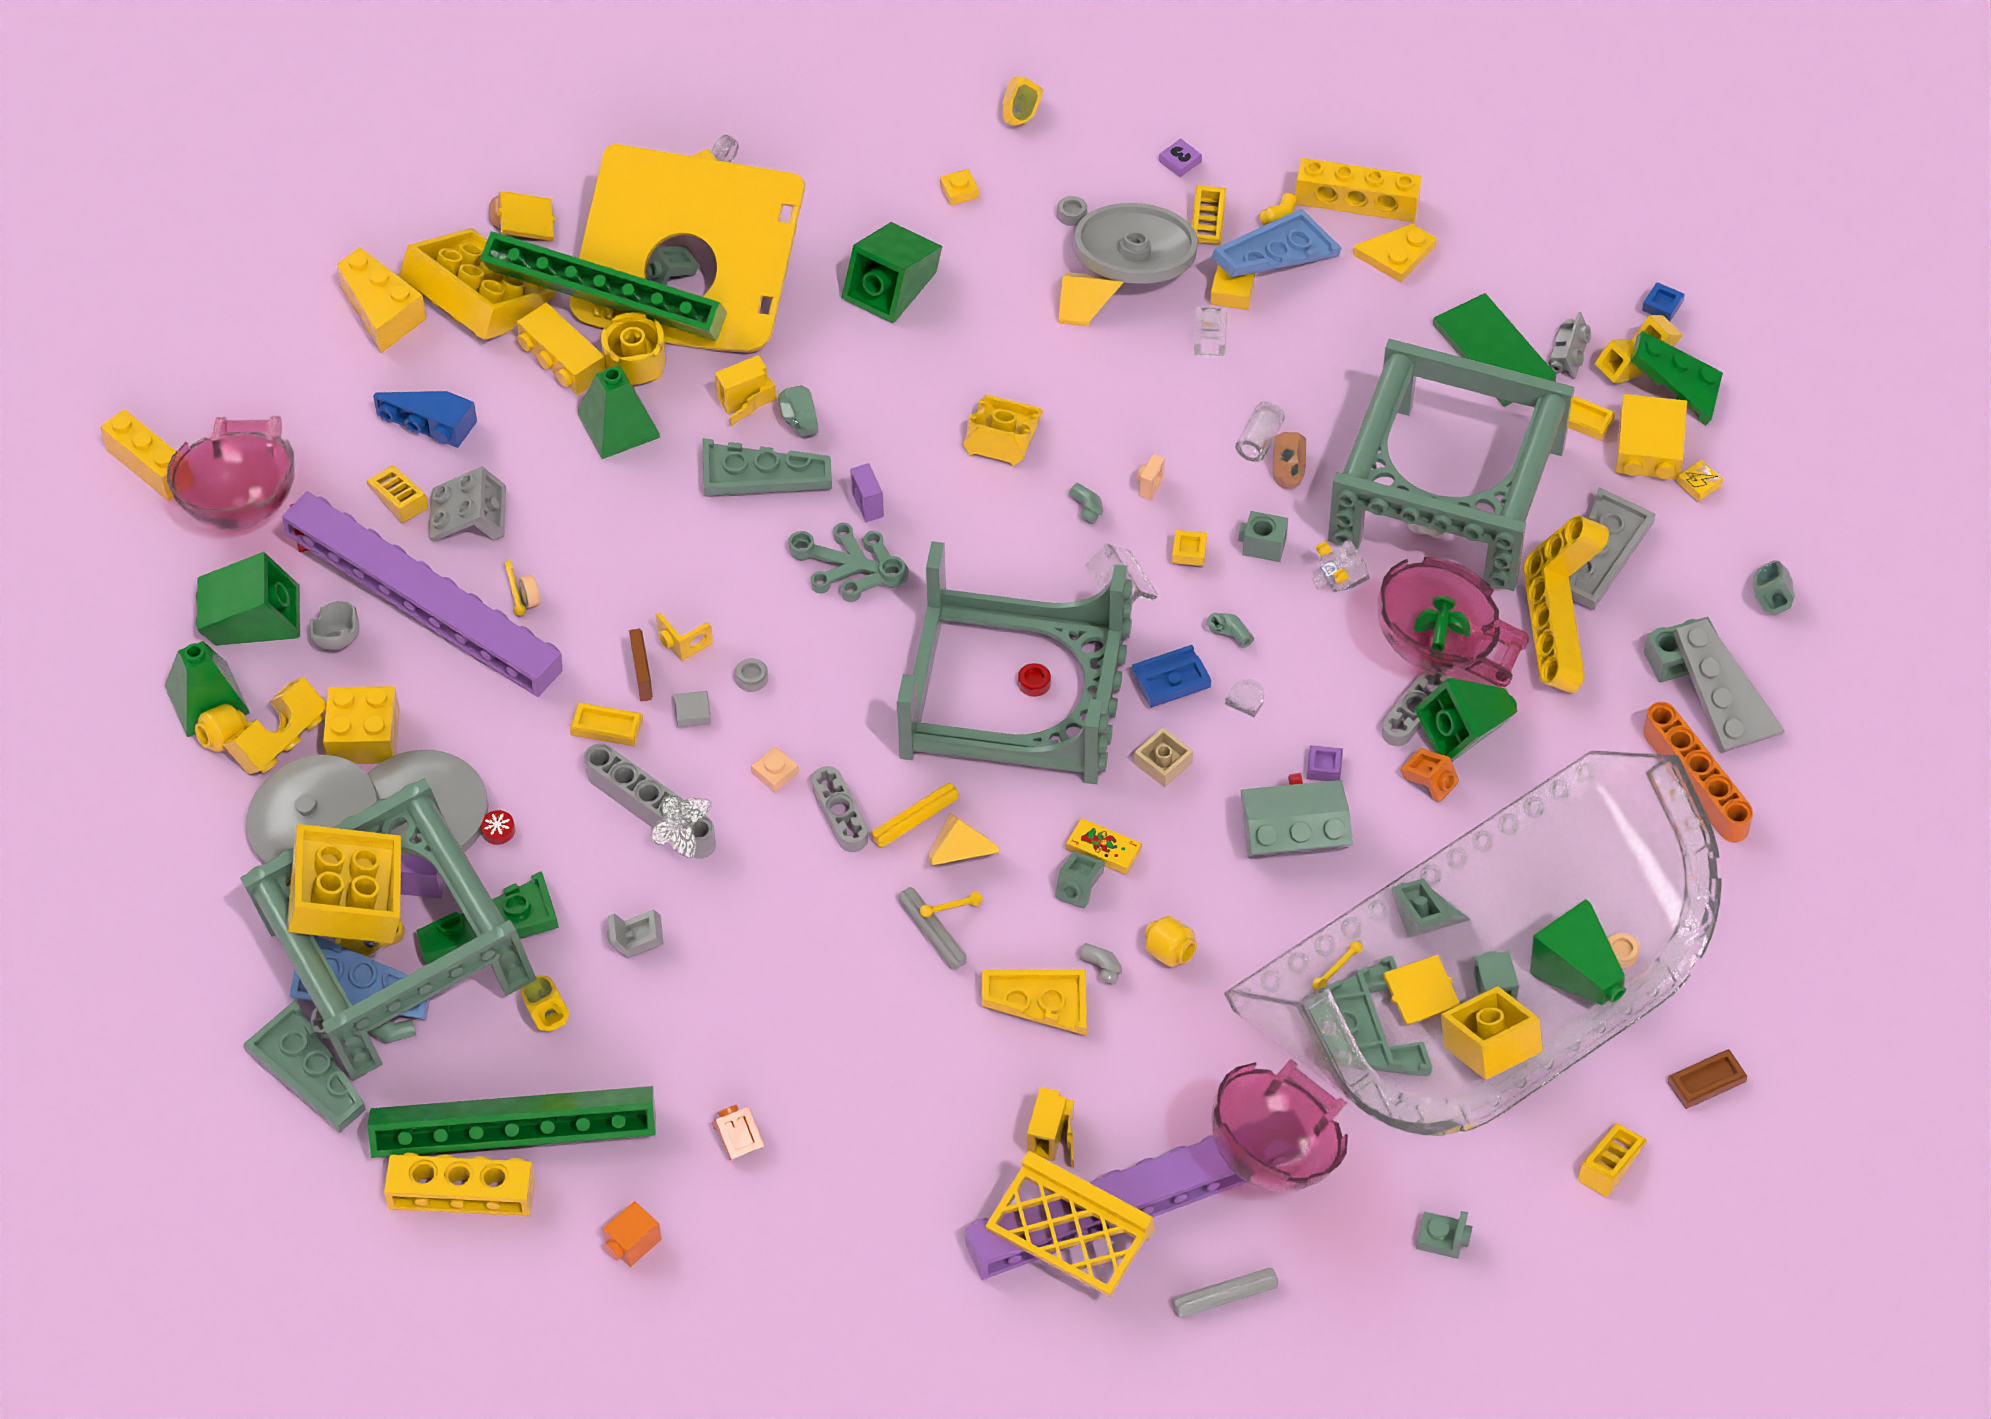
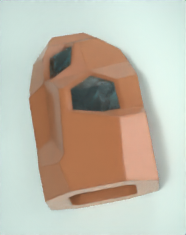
M1282 432L1274 436L1273 478L1280 487L1295 489L1300 485L1305 475L1306 438L1299 432Z

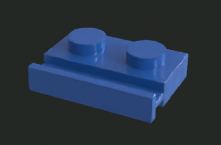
M1193 645L1132 664V674L1138 680L1137 684L1150 708L1211 688V678L1201 659L1194 652Z

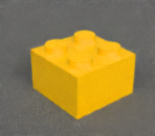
M395 686L328 687L323 739L326 755L342 757L355 764H380L384 760L395 756L400 712Z
M1499 986L1441 1014L1444 1047L1485 1080L1543 1052L1540 1018Z

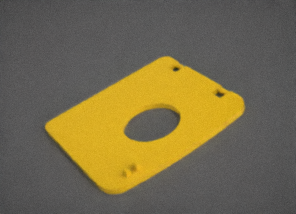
M612 144L603 153L579 258L646 279V267L650 255L663 241L680 235L694 236L705 241L715 254L717 273L713 285L702 297L720 302L727 311L717 341L660 324L664 332V341L666 344L745 353L755 352L762 349L770 341L774 331L776 314L782 296L806 185L803 178L795 173ZM783 205L793 207L789 223L780 221ZM570 296V307L573 314L586 325L601 329L605 328L606 330L611 325L613 318L624 314V312ZM763 297L772 299L768 315L759 313Z

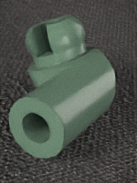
M1075 483L1070 490L1069 496L1085 506L1081 512V517L1090 523H1095L1098 516H1102L1103 513L1101 499L1093 491L1079 483Z
M1216 612L1212 613L1207 619V625L1213 633L1233 636L1241 648L1248 647L1254 641L1252 634L1236 615Z
M412 1019L393 1023L389 1020L369 1031L370 1034L384 1043L416 1036Z

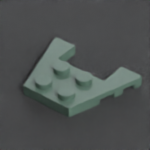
M1393 955L1381 959L1379 964L1371 968L1367 966L1358 970L1355 976L1343 982L1338 980L1303 998L1302 1008L1321 1063L1421 1076L1431 1075L1433 1066L1424 1041L1388 1046L1370 993L1389 990L1383 974L1397 969Z

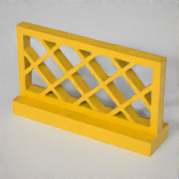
M1028 1150L1021 1162L1022 1168L987 1222L986 1230L1111 1298L1145 1240L1149 1241L1155 1231L1153 1217ZM1025 1180H1028L1039 1186L1042 1197L1020 1202L1018 1191ZM1044 1190L1052 1194L1045 1196ZM1016 1198L1017 1203L1010 1205L1013 1199ZM1060 1199L1070 1203L1072 1214L1051 1219L1047 1203ZM1044 1204L1048 1220L1027 1226L1023 1209ZM1075 1206L1083 1211L1076 1212ZM1019 1211L1023 1227L1008 1231L998 1225L1004 1214ZM1094 1216L1101 1220L1103 1231L1082 1236L1079 1219ZM1075 1221L1079 1237L1058 1242L1054 1226ZM1106 1223L1114 1228L1107 1229ZM1050 1227L1054 1244L1037 1247L1031 1243L1030 1232ZM1126 1233L1135 1238L1129 1249L1113 1252L1109 1236ZM1025 1234L1026 1240L1019 1237V1235ZM1106 1238L1110 1254L1089 1259L1085 1243ZM1081 1244L1085 1261L1068 1264L1062 1260L1061 1249ZM1056 1251L1057 1257L1050 1254L1049 1252ZM1123 1258L1119 1266H1117L1116 1260ZM1112 1261L1115 1272L1108 1284L1094 1278L1091 1266ZM1087 1268L1089 1274L1081 1271L1080 1269Z

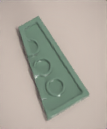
M702 438L705 496L832 489L830 456L791 450L787 454L773 451V448L760 446V450L742 448L741 443L729 442L728 445L714 444L713 439Z
M296 1000L290 1003L244 1043L245 1051L339 1133L366 1110L364 1102L344 1072L340 1070L334 1061L333 1055L327 1046L325 1047L317 1032L314 1031L311 1022L307 1020Z

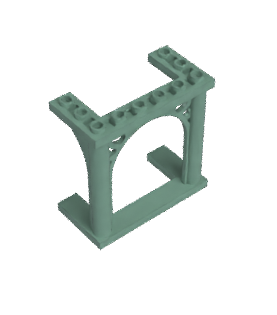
M1389 338L1385 347L1383 370L1343 473L1336 472L1333 480L1328 541L1340 546L1359 549L1363 537L1365 511L1379 516L1383 515L1402 520L1408 524H1416L1438 532L1465 537L1471 541L1487 543L1488 549L1483 583L1498 589L1514 591L1518 582L1526 519L1549 454L1562 456L1565 449L1575 387ZM1416 377L1534 407L1514 466L1504 480L1493 488L1479 494L1449 497L1424 491L1411 484L1397 471L1389 456L1388 437L1397 413L1407 416L1411 413ZM1376 462L1383 464L1385 467L1377 468ZM1380 477H1389L1394 480L1390 486L1373 481ZM1495 496H1504L1503 498H1501V503L1497 498H1495ZM1487 503L1493 508L1495 514L1478 510L1476 505Z
M931 541L926 564L927 611L913 676L903 674L897 699L900 759L913 760L915 751L1073 771L1084 773V783L1097 785L1099 772H1106L1108 752L1106 750L1107 745L1111 744L1113 725H1108L1109 717H1116L1118 698H1113L1114 691H1120L1122 671H1118L1119 664L1125 665L1127 645H1123V639L1130 638L1132 619L1130 617L1133 601L1131 599L1133 580L1127 579L1128 566L1115 564L1112 579L1101 592L1087 599L1074 602L1051 603L946 590L945 543ZM942 620L1032 631L1047 635L1061 642L1078 659L1084 673L1085 686L1079 704L1059 724L1044 731L1031 734H1006L921 723ZM1069 635H1074L1078 639L1072 640L1070 639ZM1100 641L1103 644V647L1095 653L1089 654L1082 651V647L1088 642ZM1098 661L1097 669L1090 667V663ZM1091 689H1094V690H1096L1097 692L1092 694V693H1089L1088 691L1091 690ZM1087 713L1086 721L1081 720V715ZM1070 727L1081 729L1072 738L1068 737L1066 730ZM1054 736H1058L1060 738L1061 743H1058V740H1049Z
M425 778L416 783L406 785L401 791L386 799L376 801L371 807L354 816L345 818L340 824L332 828L390 834L391 830L407 822L408 829L405 835L401 837V850L416 854L433 865L441 875L477 938L352 1006L318 946L314 935L288 932L290 889L287 886L291 884L294 848L285 850L277 858L264 865L252 868L247 874L240 877L271 937L277 936L324 1020L322 1025L352 1081L383 1065L367 1032L490 964L506 996L537 980L516 929L510 920L505 922L445 822L434 794Z

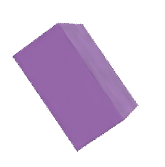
M867 463L851 468L852 495L865 523L884 517L883 492L870 464Z
M401 854V895L441 898L445 882L433 865L418 855Z

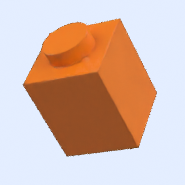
M636 1201L632 1202L603 1228L605 1250L616 1261L621 1259L629 1267L662 1240L659 1222Z

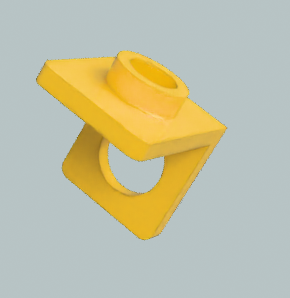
M661 612L656 614L657 631L661 643L666 649L671 648L681 661L713 643L712 628L709 622L680 636ZM704 634L699 643L690 646L695 637Z

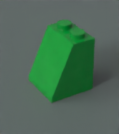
M893 222L886 224L853 245L841 298L891 323L896 322L936 274L943 246Z
M265 552L197 577L196 627L199 633L208 638L215 646L286 640L300 637V584Z

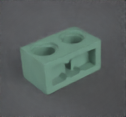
M1709 617L1697 620L1690 619L1679 625L1668 628L1661 627L1647 633L1644 654L1659 683L1689 675L1673 634L1674 630L1707 619L1716 632Z

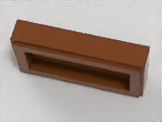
M640 628L629 630L640 702L652 700V685L643 632Z
M1727 1049L1668 1077V1084L1684 1108L1688 1109L1745 1083L1747 1074L1730 1049Z

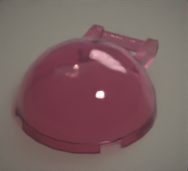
M271 416L269 420H227L226 417H216L211 438H201L191 446L185 441L172 456L167 467V482L171 493L180 507L201 524L220 530L231 531L256 526L274 515L288 498L295 478L294 452L289 440L286 439L284 441L281 438V417Z
M1425 556L1422 563L1407 564L1408 559L1391 567L1383 578L1377 606L1379 625L1394 652L1411 665L1426 671L1453 672L1464 669L1496 686H1508L1513 677L1511 672L1520 651L1527 647L1529 636L1526 632L1499 619V609L1491 598L1494 590L1476 573L1446 559ZM1436 596H1446L1455 600L1456 606L1450 612H1462L1468 619L1471 627L1470 637L1457 634L1448 627L1445 649L1442 652L1431 648L1434 629L1424 632L1414 631L1415 620L1423 610H1437L1432 604V600ZM1498 642L1508 646L1500 664L1486 658Z
M1292 1059L1285 1064L1277 1075L1273 1074L1271 1070L1254 1069L1257 1065L1256 1062L1238 1066L1226 1074L1214 1096L1211 1111V1128L1214 1141L1222 1159L1238 1177L1251 1185L1265 1190L1280 1192L1298 1191L1321 1182L1341 1164L1347 1154L1348 1134L1342 1136L1339 1123L1334 1120L1346 1106L1347 1102L1341 1097L1338 1100L1298 1070L1296 1068L1298 1064Z

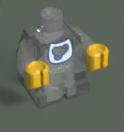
M1350 539L1333 551L1326 540L1316 545V550L1320 555V562L1318 564L1321 573L1311 579L1317 589L1329 584L1333 592L1354 588L1370 579L1366 564Z

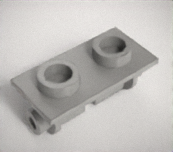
M1578 312L1576 320L1567 319L1561 323L1556 339L1557 346H1554L1548 361L1550 368L1555 373L1569 371L1572 379L1576 378L1579 366L1583 364L1586 344L1591 340V328L1586 324L1581 312Z

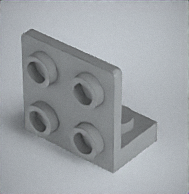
M481 466L434 487L431 497L429 538L437 541L472 525H475L492 540L503 537L506 485Z

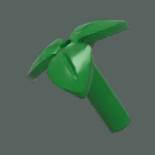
M1446 596L1434 597L1432 604L1437 610H1423L1414 623L1415 632L1434 629L1431 648L1435 652H1442L1445 649L1448 627L1453 632L1465 637H1470L1471 635L1468 619L1462 612H1450L1456 606V602Z

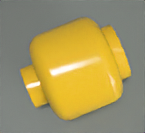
M222 704L200 714L198 724L195 726L196 737L204 748L221 752L226 749L223 744L247 723V720L240 710H236L232 705Z
M1172 916L1152 921L1145 931V946L1148 954L1169 967L1186 964L1193 957L1197 949L1194 930Z

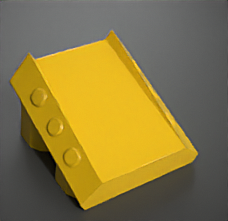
M986 394L978 402L977 412L971 414L968 418L967 435L963 445L970 457L973 454L1010 462L1012 467H1014L1023 460L1043 410L1040 407Z

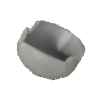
M335 601L321 606L319 618L316 621L311 619L310 622L313 642L327 650H341L349 646L359 635V618L356 607L349 602Z

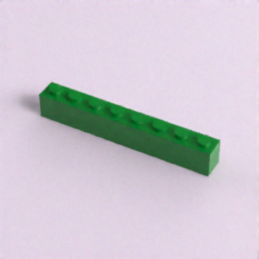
M493 231L489 234L480 258L490 271L624 313L646 314V318L654 322L656 320L660 324L717 341L727 315V311L718 301Z
M653 1086L371 1108L367 1124L371 1158L403 1155L405 1153L425 1154L656 1135Z

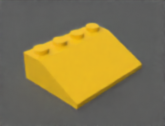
M473 228L409 244L399 277L429 298L434 305L441 307L452 315L454 320L461 322L472 330L477 337L484 340L506 334L517 325L518 320L556 295L557 291L490 271L480 260L488 239Z

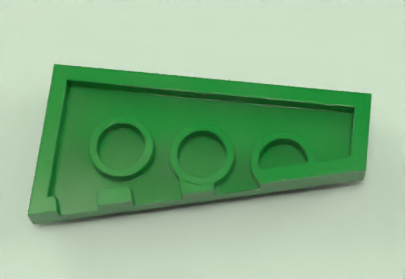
M542 871L531 875L532 880L521 886L514 883L504 888V894L492 899L505 922L511 921L519 938L559 928ZM456 911L416 930L425 964L433 962L477 938L464 914Z

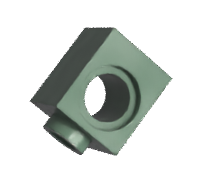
M1250 511L1248 522H1242L1239 530L1238 541L1243 542L1242 555L1281 562L1287 539L1288 518Z
M1490 951L1475 956L1473 977L1478 995L1499 986L1517 1000L1519 983L1510 951L1499 953Z

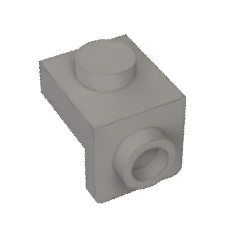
M654 909L626 921L622 920L615 913L608 916V941L613 948H617L626 957L630 958L664 944L661 915Z

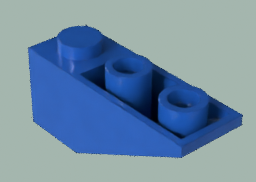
M448 391L375 392L373 395L377 416H380L387 422H394L407 427L414 433H422L434 438L441 444H449L459 448L477 423L474 402Z

